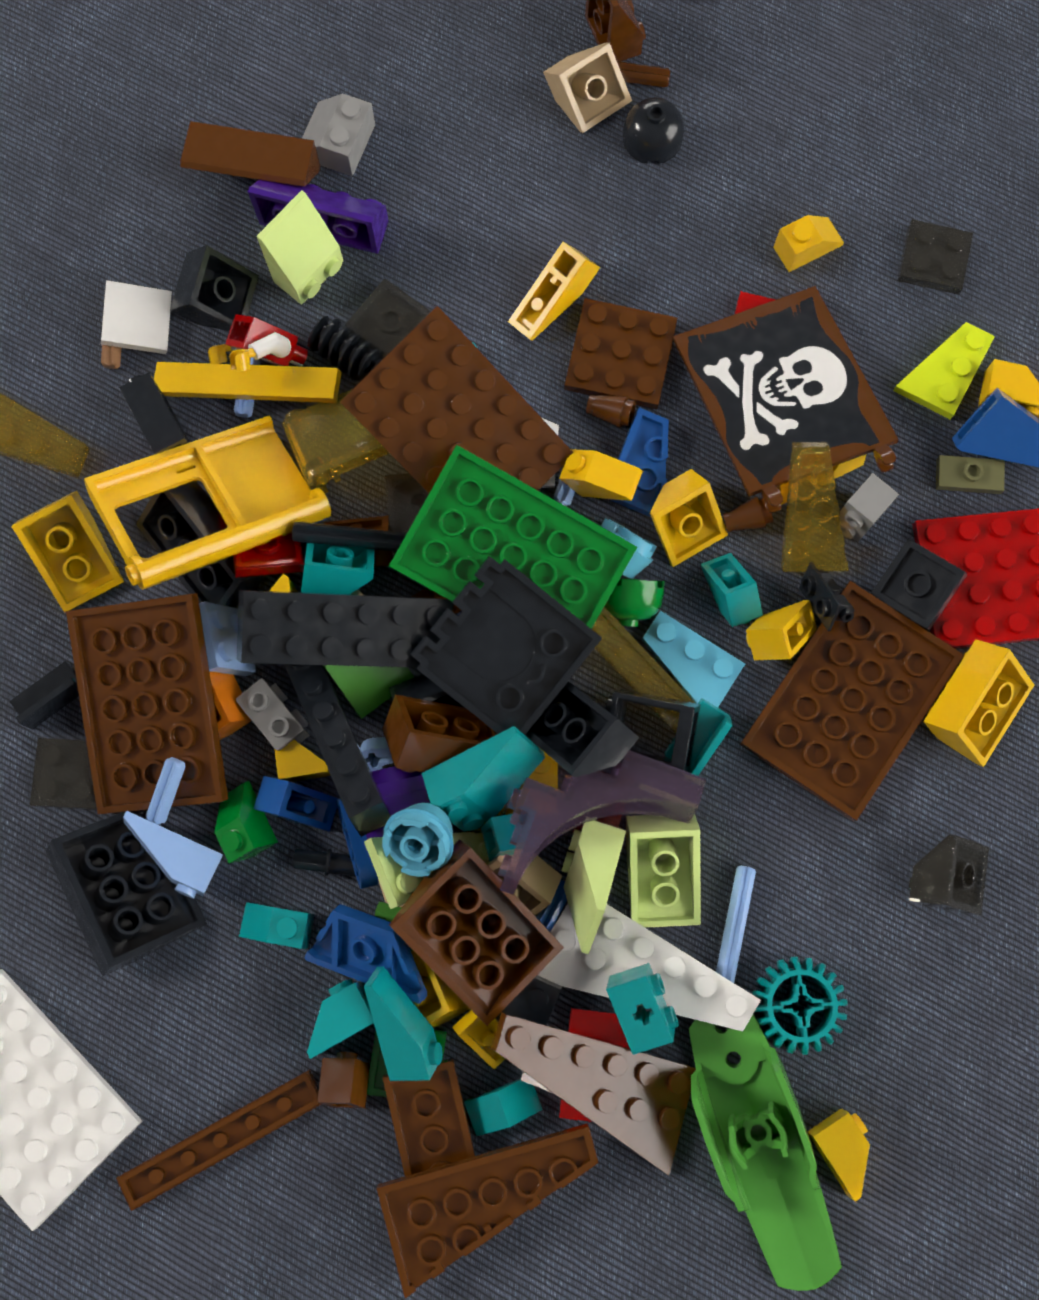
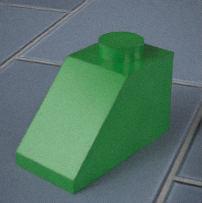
M249 781L228 793V800L220 802L214 833L229 864L252 858L278 843L265 813L253 809L257 797Z

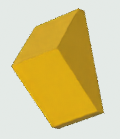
M296 740L290 742L280 751L274 749L278 779L296 782L331 776L325 761Z

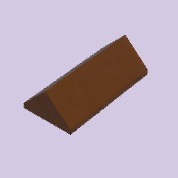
M190 121L180 160V167L303 187L320 172V162L314 140Z

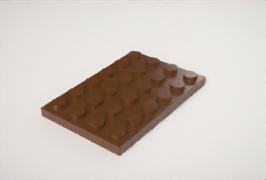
M435 306L340 401L344 408L428 494L456 445L536 490H539L565 464L567 458L574 453L438 306Z
M849 581L840 595H844L854 607V618L849 622L835 621L831 631H827L821 622L739 745L855 822L964 654L852 581Z
M198 593L66 611L97 813L105 814L148 809L164 762L171 757L184 761L186 766L171 807L228 800Z

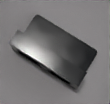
M64 661L9 701L19 714L16 717L19 724L33 730L77 698L79 692L76 673L71 665Z

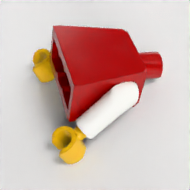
M236 314L226 343L210 347L208 356L210 364L228 362L226 352L231 351L229 355L231 369L242 372L251 369L250 358L252 357L255 360L262 359L279 366H288L289 363L302 367L307 359L308 350L296 345L298 336L258 318Z

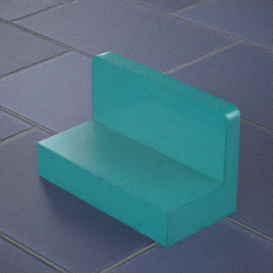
M703 698L698 702L701 706L688 777L693 781L696 780L732 727L730 715ZM675 738L664 752L665 757L672 759Z

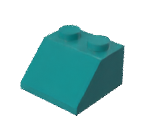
M307 543L301 592L353 593L373 580L375 550Z
M352 979L345 980L328 990L331 996L322 1001L307 1050L310 1059L374 1024L363 982L354 983Z

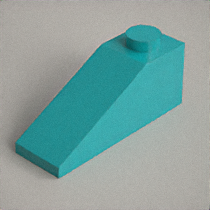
M384 966L377 967L364 985L389 1080H430L437 1066L441 1064L443 1056L442 1046L436 1040L434 1028Z

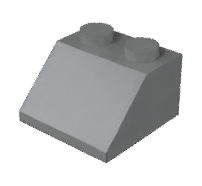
M343 93L317 103L302 138L314 140L321 166L350 176L354 175L375 127L372 103Z

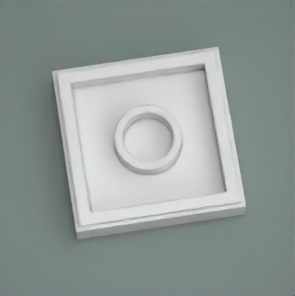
M106 280L101 345L166 354L172 291Z

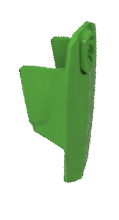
M754 1014L743 1031L727 1028L725 1032H722V1029L717 1028L715 1024L694 1020L689 1028L696 1071L691 1075L692 1103L723 1190L735 1203L738 1212H746L777 1286L797 1291L817 1289L829 1282L839 1272L842 1265L816 1173L817 1164L795 1095L776 1049L770 1047ZM730 1052H737L741 1056V1060L736 1064L730 1063L727 1055Z

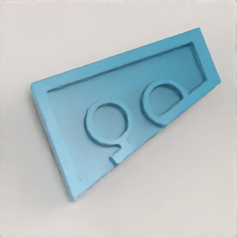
M662 611L658 613L642 638V642L666 671L672 674L689 698L691 697L696 704L703 698L718 708L745 666V663Z

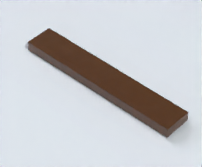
M308 1070L118 1176L116 1180L130 1210H135L321 1105L317 1102L319 1087L311 1071Z

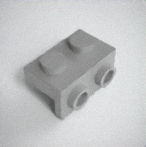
M261 678L236 698L237 703L275 750H282L294 739L298 743H302L310 736L304 729L309 723L297 709L291 712L283 702L288 697L276 683L270 687Z

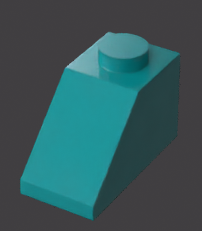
M732 553L701 564L702 571L719 611L732 627L746 624L752 619L763 616L757 583Z
M246 902L239 937L299 949H308L315 914Z

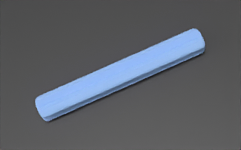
M742 865L736 868L716 968L718 974L733 983L735 981L756 874L755 869Z

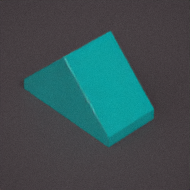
M521 1078L464 1101L476 1136L509 1128L543 1110L535 1087L521 1081Z

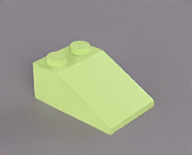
M302 190L257 235L274 283L301 305L308 298H313L320 290L321 284L329 276H334L342 266L343 257L339 244L307 194Z
M695 813L626 816L631 919L645 928L701 925L700 827Z
M588 818L585 819L582 831L574 830L569 850L575 852L567 851L561 870L568 873L564 884V891L581 952L586 954L590 952L605 912L626 834L625 830Z

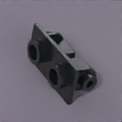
M810 562L799 588L806 599L810 600L812 608L827 631H831L835 621L849 622L854 618V607L844 595H839L841 590L832 579L830 572L822 569L818 570L814 563Z

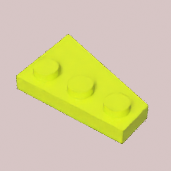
M966 322L897 384L893 391L951 420L995 336Z

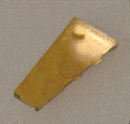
M0 393V454L79 478L90 450L88 446Z
M827 442L792 443L781 559L783 572H806L810 562H813L818 570L849 571L839 518V505L836 499L830 447Z

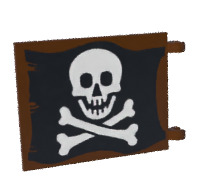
M816 286L673 336V341L748 496L762 493L765 505L770 513L782 509L783 496L777 486L873 452L880 472H887L894 468L893 463L896 462V455L889 446L898 443L899 439Z

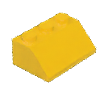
M975 639L970 649L964 654L953 676L946 682L939 698L929 709L923 722L937 739L975 764L984 767L1033 689L1034 683L1010 649Z

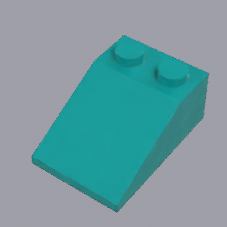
M513 726L423 772L422 776L430 804L442 809L448 815L451 823L464 832L478 829L484 822L498 814L544 760L545 755L538 746Z

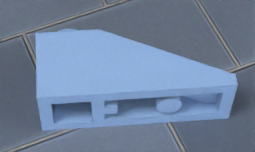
M126 811L123 816L125 825L167 878L177 885L175 891L193 899L196 894L203 896L223 854Z

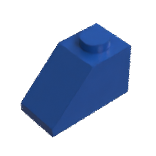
M263 776L253 809L330 832L337 809L338 798L290 781Z

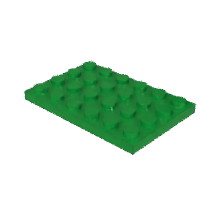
M456 445L389 566L453 601L468 581H471L479 589L482 588L484 583L476 578L474 574L488 556L499 564L505 559L592 629L635 553L637 546Z

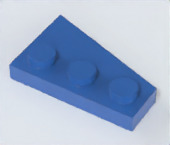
M640 407L637 409L618 460L636 466L643 472L632 501L608 500L651 517L650 511L663 485L667 483L668 419Z

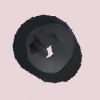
M324 316L312 329L308 338V347L312 351H318L320 357L328 358V362L331 365H338L339 370L342 373H348L350 379L361 381L376 366L381 350L375 348L371 353H368L371 347L369 341H365L359 346L361 335L357 333L349 339L351 334L349 326H345L339 331L341 321L335 319L329 324V317Z

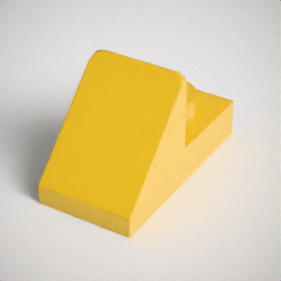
M470 1010L452 1027L457 1035L493 1069L505 1060L491 1049L499 1023L496 1018L486 1026Z

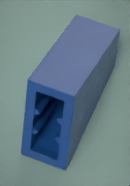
M996 388L952 437L956 448L962 452L1039 467V419L999 388Z

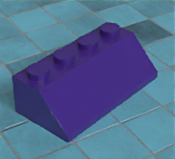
M258 180L249 187L248 194L260 225L267 226L302 190L307 194L338 244L376 254L379 253L389 222L386 205L381 204L379 201L355 198L342 191L334 193L322 190L314 184H307L303 187Z

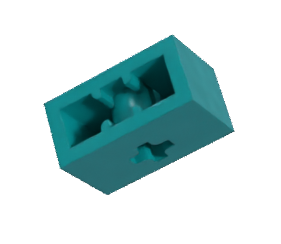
M650 963L610 975L606 991L632 1054H638L674 1042L675 1028L679 1026L677 1015L672 1006L667 1007L663 998L665 987L659 973H653Z

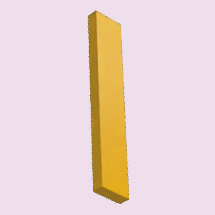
M157 362L154 381L164 396L337 403L342 372L339 368L251 365L250 370L238 372L236 369L232 370L230 364Z

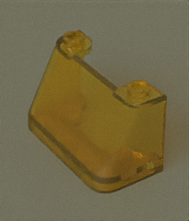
M352 389L339 394L337 403L320 402L303 410H292L285 415V419L282 422L284 433L310 491L320 488L324 493H327L329 491L326 484L332 478H334L335 483L341 481L340 474L389 454L340 403Z

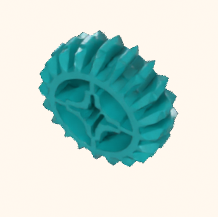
M791 957L790 968L783 959L777 961L779 973L774 968L768 966L765 971L771 979L768 981L758 977L756 980L759 985L765 987L763 992L752 991L753 996L761 998V1004H758L754 1012H762L763 1016L756 1018L760 1026L768 1025L763 1030L766 1039L776 1034L773 1040L774 1047L780 1048L786 1040L785 1048L788 1053H794L797 1043L799 1051L803 1055L808 1054L809 1043L816 1052L822 1051L820 1038L831 1045L834 1040L828 1032L832 1030L840 1034L843 1030L839 1025L835 1024L836 1019H847V1014L838 1012V1006H846L848 1001L847 999H837L836 994L844 991L843 985L831 986V983L837 977L834 972H830L823 977L826 968L825 964L818 963L812 970V958H805L801 967L798 957ZM802 975L812 979L820 987L824 998H812L807 993L806 984L802 983ZM791 977L787 996L784 999L773 1001V996L778 986L784 980ZM799 995H801L800 1000L815 1003L814 1005H807L801 1008L799 1016L797 1015L798 1010L783 1007L784 1005H792V1003L798 1002ZM825 1009L820 1024L808 1033L807 1028L810 1027L812 1014ZM774 1012L788 1013L792 1019L793 1026H796L797 1035H791L786 1032L776 1021Z

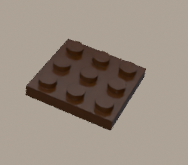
M585 298L564 390L595 396H628L629 400L635 401L638 406L657 410L678 317Z

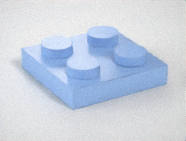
M205 601L199 603L209 671L239 676H248L256 673L254 663H241L237 660L239 609Z

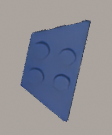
M340 904L332 910L326 920V926L316 936L315 944L305 954L306 961L363 983L368 981L377 967L384 966L412 1002L420 1004L427 997L426 988L409 945L389 926L391 922Z

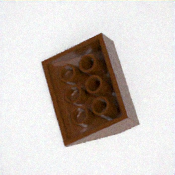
M460 839L454 844L453 854L448 863L438 870L431 871L430 875L423 878L389 924L486 1026L564 948L474 850Z

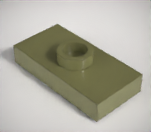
M939 455L936 459V490L1002 494L1004 492L1005 460Z

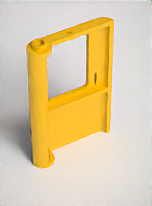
M270 415L84 478L91 501L127 564L125 571L130 583L133 586L138 584L142 590L291 534L293 524L296 521L320 523L331 517V508L325 493L320 488L313 490L309 488L276 434ZM192 481L202 482L227 524V528L149 558L140 557L115 510L121 506Z

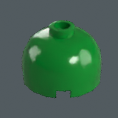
M620 578L603 611L608 616L618 619V625L638 627V620L650 619L661 607L665 581Z

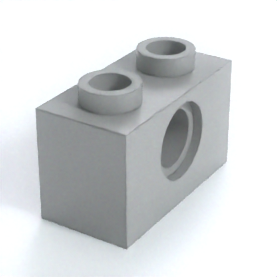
M872 473L847 501L833 522L837 525L838 531L843 536L849 539L853 538L859 542L899 494Z

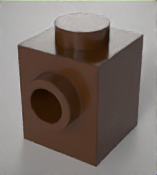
M337 1052L336 1058H322L317 1102L332 1108H365L370 1064L357 1059L358 1054L352 1052Z

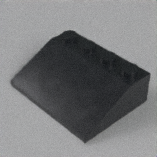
M148 809L129 812L146 819ZM126 811L52 839L46 850V854L102 977L138 961L207 924L196 899L175 891L177 885L167 878L125 825L123 816Z

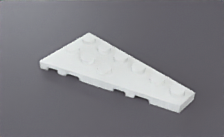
M567 904L550 932L564 948L538 974V976L560 986L609 998L606 987L610 975L650 963L653 973H659L665 987V994H663L667 1007L672 1006L676 1015L739 1031L745 1029L761 1001L608 904H606L605 912L589 954L581 952L569 905Z

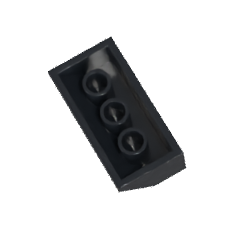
M192 481L153 495L136 522L138 528L158 553L168 551L227 528V524L216 505L197 481ZM231 556L177 578L190 594L198 593L199 603L205 601L234 608L239 604V590H256L266 575L236 578L234 558Z

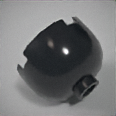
M653 97L644 99L632 107L626 116L623 127L624 147L631 157L641 163L648 164V161H658V164L675 157L681 149L684 136V122L681 113L674 104L666 99Z

